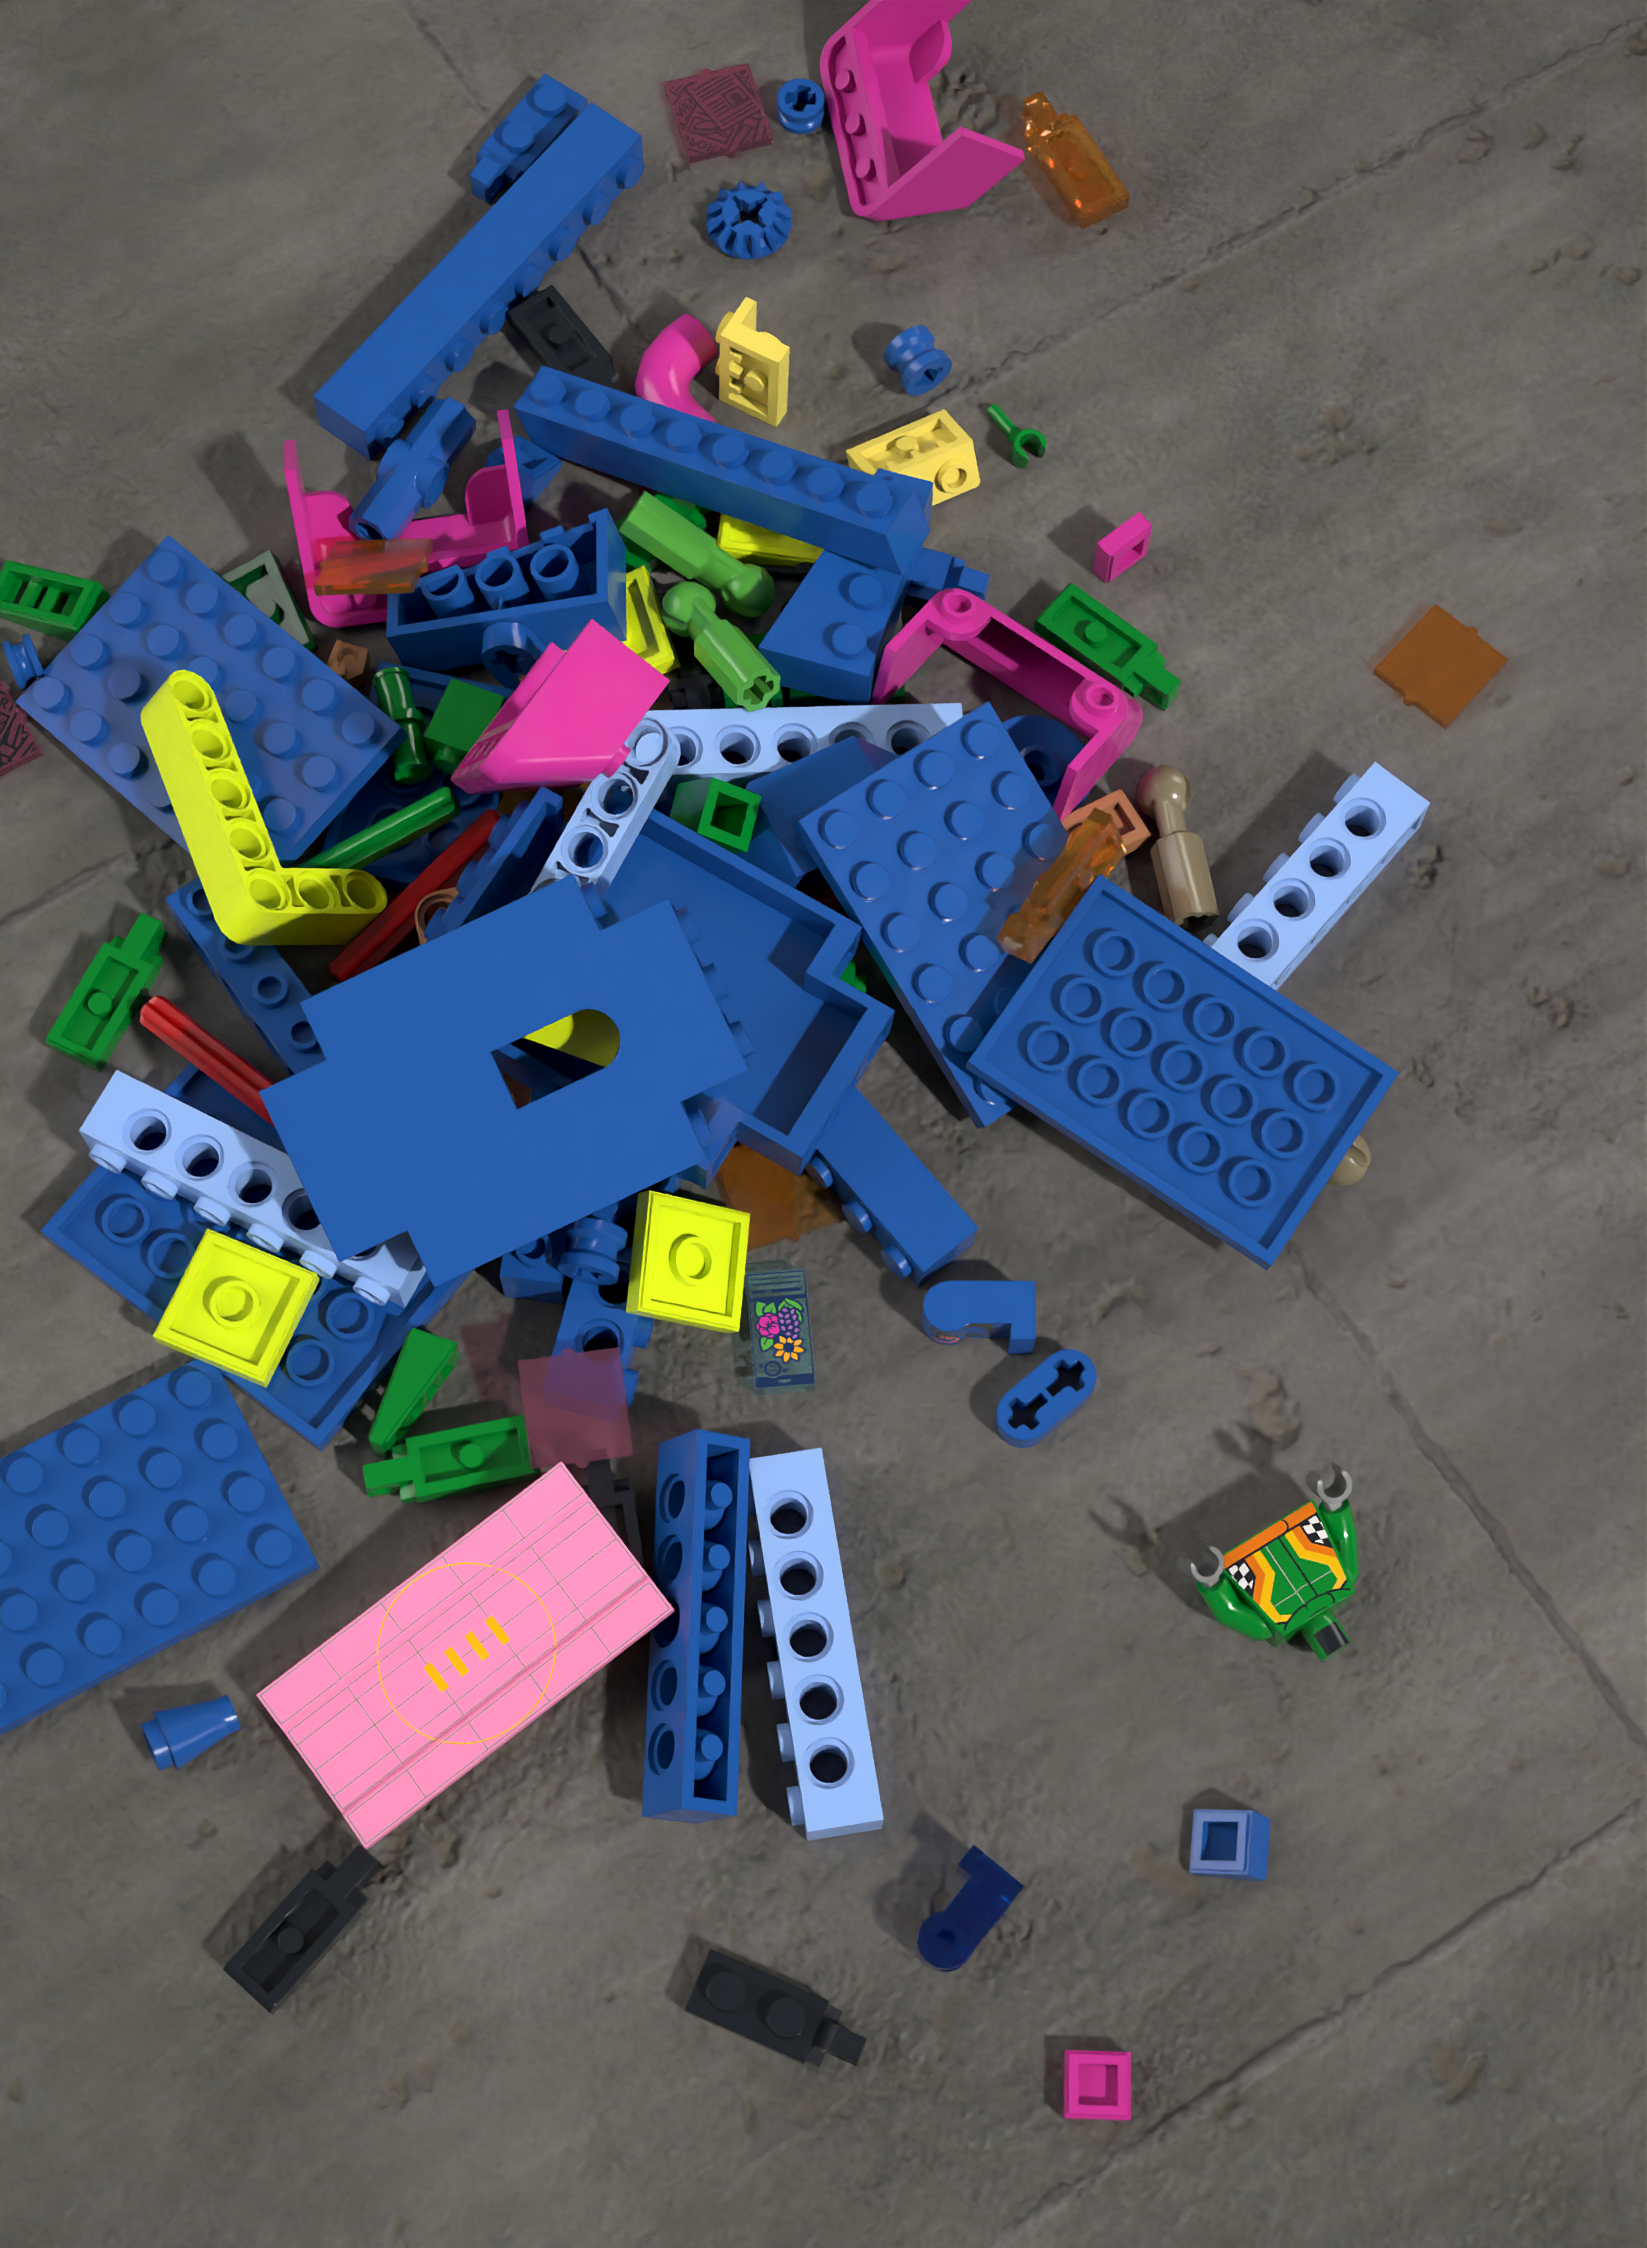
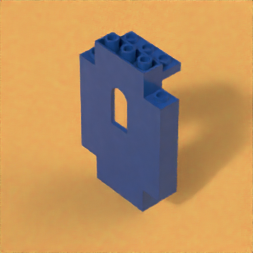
M541 786L530 803L523 799L512 815L504 813L499 818L489 837L488 843L491 847L484 854L480 862L472 860L461 874L456 890L459 892L447 909L440 907L431 917L424 932V938L427 939L426 943L529 894L567 826L564 823L563 797ZM615 788L606 801L609 814L616 815L627 811L632 804L633 797ZM653 808L602 898L608 915L599 919V922L603 929L666 899L672 901L676 911L687 906L703 939L693 944L695 952L703 967L714 963L729 994V997L719 1001L729 1024L739 1019L741 1020L756 1052L746 1057L751 1070L684 1101L689 1112L697 1108L701 1110L713 1135L714 1142L705 1146L710 1156L708 1159L677 1174L706 1190L734 1144L738 1141L800 1177L891 1031L895 1010L840 979L859 949L862 926ZM592 838L580 845L577 852V862L580 867L589 868L600 861L603 855L601 840ZM520 1038L491 1052L501 1072L543 1096L605 1068L526 1038Z
M571 874L300 1002L326 1060L259 1091V1094L339 1262L408 1231L433 1286L436 1287L710 1157L705 1147L714 1142L710 1128L701 1110L697 1108L689 1112L684 1101L751 1070L746 1057L756 1052L741 1020L739 1019L729 1024L719 1001L729 997V994L714 963L703 967L695 952L693 944L703 939L687 906L676 911L672 901L666 899L603 929L599 919L607 916L608 913L594 883L591 881L582 886L579 877ZM581 1010H598L608 1015L614 1021L620 1034V1047L617 1056L607 1067L519 1109L517 1108L491 1052Z

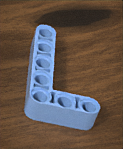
M644 715L624 742L631 751L619 769L609 779L600 773L591 781L529 894L574 874L579 877L582 886L592 881L601 899L603 898L678 765L681 755L680 743L676 735L658 718ZM647 734H660L663 738L661 753L651 761L638 760L636 757L638 741ZM619 786L631 787L633 801L628 810L621 814H609L606 807L609 793ZM588 839H600L603 844V855L600 861L589 868L580 867L577 862V852L580 845Z

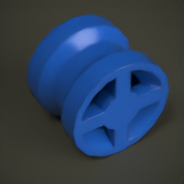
M923 325L911 327L900 333L889 343L883 353V360L892 371H897L901 374L900 384L911 396L921 395L935 388L946 378L952 368L950 358L943 350H938L934 347L935 337Z
M583 1217L568 1224L566 1236L570 1243L568 1251L560 1255L558 1271L581 1282L598 1285L616 1283L620 1268L616 1263L618 1251L626 1246L627 1232L613 1223L594 1218Z

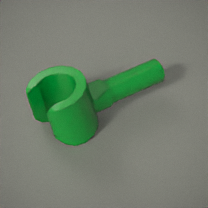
M993 404L987 409V414L1006 435V439L1012 445L1010 460L1015 467L1026 468L1029 458L1021 449L1022 446L1031 447L1039 458H1043L1047 442L1040 431L1028 428L1021 430L1019 427H1016L998 404Z

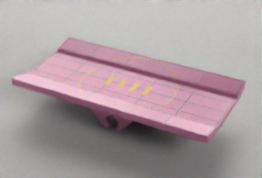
M561 1461L256 1694V1696L287 1735L341 1811L364 1848L368 1850L675 1612V1610Z

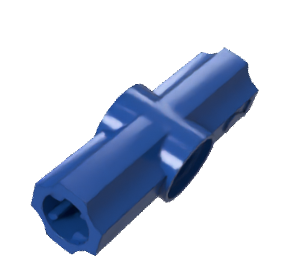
M450 397L443 400L436 398L405 441L397 439L390 445L379 465L375 483L349 517V529L359 537L361 543L376 551L380 549L391 550L420 508L429 509L437 501L449 477L450 466L476 431V419L469 414L465 405Z

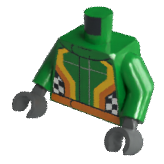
M1334 1462L1331 1465L1335 1479L1330 1487L1323 1489L1321 1477L1313 1470L1306 1476V1485L1309 1490L1323 1500L1319 1507H1317L1312 1499L1224 1554L1212 1545L1197 1541V1547L1203 1553L1201 1565L1196 1568L1190 1559L1180 1556L1176 1563L1178 1570L1183 1575L1197 1580L1196 1585L1199 1593L1220 1625L1254 1641L1267 1640L1275 1648L1302 1633L1320 1662L1329 1659L1352 1643L1333 1612L1348 1603L1355 1593L1354 1584L1359 1578L1357 1532L1350 1503L1347 1499L1353 1487L1352 1478L1347 1471Z

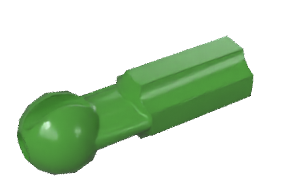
M646 491L639 497L618 530L687 579L695 578L722 597L724 605L732 615L744 619L758 618L769 610L775 600L776 587L773 578L765 568L754 564L741 563L718 547L716 539Z
M694 581L679 582L667 590L662 601L663 609L661 614L665 626L680 637H690L695 642L694 656L736 705H742L747 712L765 708L768 701L779 692L781 677L779 673L738 627L732 626L727 619L720 620L714 613L716 603L708 588Z

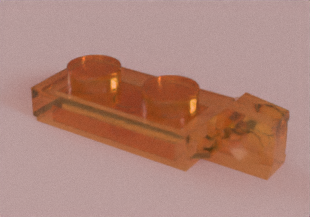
M1042 91L1023 99L1024 109L1023 114H1021V120L1027 128V131H1024V139L1028 149L1081 229L1128 208L1130 199L1128 191L1076 114L1070 117L1065 112L1058 116Z
M1094 808L1084 823L1071 832L1063 851L1048 871L1043 872L1036 879L1032 892L1027 897V900L1022 903L1020 912L1010 914L997 937L1003 951L1032 964L1049 939L1057 935L1097 876L1101 874L1106 878L1126 853V846L1111 814Z

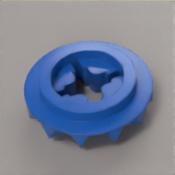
M739 180L733 189L725 190L720 188L717 199L713 203H708L707 232L715 246L732 257L740 259L763 258L780 249L788 239L792 227L791 207H788L784 202L781 191L772 192L768 190L763 181L758 186H746ZM739 210L749 215L757 211L758 223L754 224L752 221L747 220L741 224Z

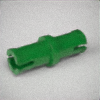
M390 667L380 670L374 675V680H372L373 687L376 689L380 710L400 725L408 734L404 742L391 755L395 769V779L402 784H415L429 778L430 772H432L422 737L426 724L423 714L415 708L408 671L401 667Z

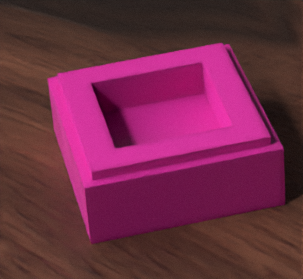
M1138 512L1100 540L1096 546L1092 571L1104 583H1110L1146 556L1152 524Z
M1065 2050L1063 2119L1130 2121L1131 2052Z

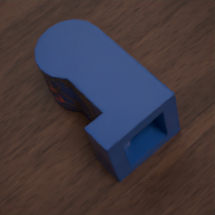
M1035 1281L939 1282L931 1287L925 1295L921 1317L923 1330L937 1344L947 1346L958 1344L967 1337L1008 1338V1354H1032L1036 1340Z

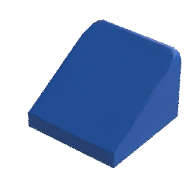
M517 435L513 438L525 512L534 504L561 469L563 461ZM502 446L488 454L485 468L505 465Z
M1194 1809L1189 1873L1247 1881H1266L1270 1837L1269 1818L1253 1810Z

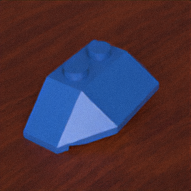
M851 736L747 783L745 790L762 797L748 852L735 855L800 892L807 891L826 882L792 823L899 756L858 737Z

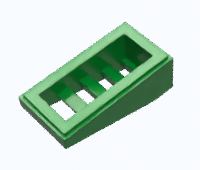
M6 560L0 572V618L66 642H70L111 598L100 582ZM23 582L27 583L28 586L19 604L13 603ZM44 590H47L39 608L36 609ZM65 598H68L61 614H58Z
M415 1328L408 1331L368 1435L369 1443L376 1457L388 1459L392 1453L391 1448L399 1445L456 1367L460 1358L456 1342Z

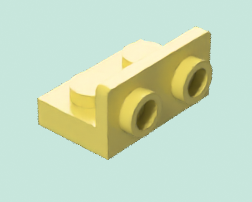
M745 297L735 313L729 311L725 314L717 329L715 340L720 344V356L716 364L715 374L719 376V400L777 427L787 412L790 347L782 344L779 339L770 333L756 331L757 302Z
M945 409L846 450L849 468L873 476L880 468L933 482L932 506L976 488L980 484L973 440Z

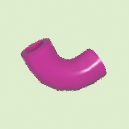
M682 314L660 332L643 353L634 384L636 396L715 423L714 417L694 399L689 388L690 382L696 374L713 362L718 355L713 338L697 319L689 314Z

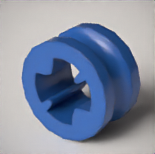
M793 79L786 82L780 88L777 94V119L785 130L794 134H808L815 131L822 124L824 119V93L815 82L807 79ZM798 102L808 103L804 107V111H795L793 109L796 108Z
M29 633L22 635V640L18 644H12L9 640L2 642L5 655L20 691L27 689L29 681L45 676L43 666Z

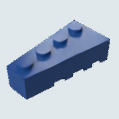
M879 468L874 476L915 489L929 525L932 518L933 482ZM922 546L902 576L824 549L758 646V651L781 676L780 686L856 706L870 705L885 646L892 640Z
M608 508L589 514V523L568 531H564L562 525L541 532V541L510 552L508 546L486 553L487 558L480 564L461 570L456 564L388 590L386 638L402 665L434 672L483 664L481 660L483 632L489 625L502 621L523 624L534 632L546 648L553 642L563 651L568 650L591 619L619 641H627L626 547Z

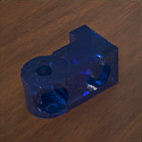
M975 1845L966 1853L956 1869L968 1881L944 1911L931 1914L923 1921L917 1934L916 1948L919 1958L927 1967L936 1972L948 1973L958 1970L964 1965L1024 1888V1885Z

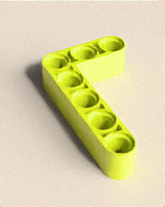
M187 670L173 672L143 707L140 714L141 724L214 918L221 932L230 940L243 945L349 944L386 908L388 899L384 887L373 875L359 869L281 868L213 690L201 676Z

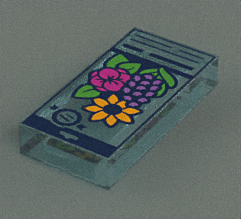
M792 1269L745 1273L755 1395L816 1390L806 1270Z

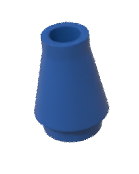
M227 1694L214 1700L153 1712L154 1719L140 1724L148 1750L159 1772L171 1766L176 1771L227 1735L241 1730L236 1712Z

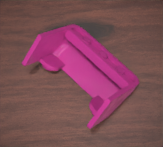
M870 0L826 42L820 57V74L851 208L858 216L875 222L967 208L1025 160L1023 150L961 126L942 141L928 81L946 66L951 57L952 40L948 22L972 0Z
M508 409L497 411L505 465L482 468L469 478L465 487L467 513L411 521L391 550L380 549L376 551L361 543L359 537L349 529V517L354 509L349 500L340 493L330 490L305 493L296 441H284V473L309 606L312 614L319 622L333 628L387 621L388 590L456 564L461 570L475 566L487 558L486 553L504 546H508L510 552L529 545Z
M945 589L938 592L885 646L870 704L884 705L942 643L1090 739L1088 744L1067 766L1053 809L1062 823L1136 738L1143 719L1140 704L1122 689L972 593L962 589Z
M591 619L566 652L553 642L547 646L463 758L450 780L468 794L538 792L541 786L550 791H562L571 787L577 789L581 784L594 780L600 773L609 779L619 769L631 751L624 742L670 680Z

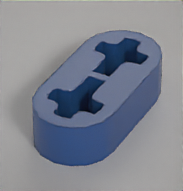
M511 621L496 622L489 625L483 632L481 660L503 687L515 690L544 652L546 646L531 629L523 624Z
M1060 1350L1048 1357L1010 1389L999 1401L995 1416L996 1430L1001 1439L1014 1447H1032L1041 1442L1081 1408L1092 1396L1097 1379L1096 1368L1091 1359L1077 1350ZM1061 1368L1067 1373L1072 1372L1075 1368L1080 1371L1081 1376L1078 1382L1080 1390L1076 1392L1072 1387L1067 1386L1053 1397L1048 1391L1057 1382L1059 1374L1056 1369ZM1038 1400L1042 1403L1043 1406L1037 1410L1034 1416L1033 1424L1035 1428L1033 1430H1030L1024 1424L1016 1429L1010 1426L1013 1416L1011 1407L1016 1406L1021 1411H1024Z

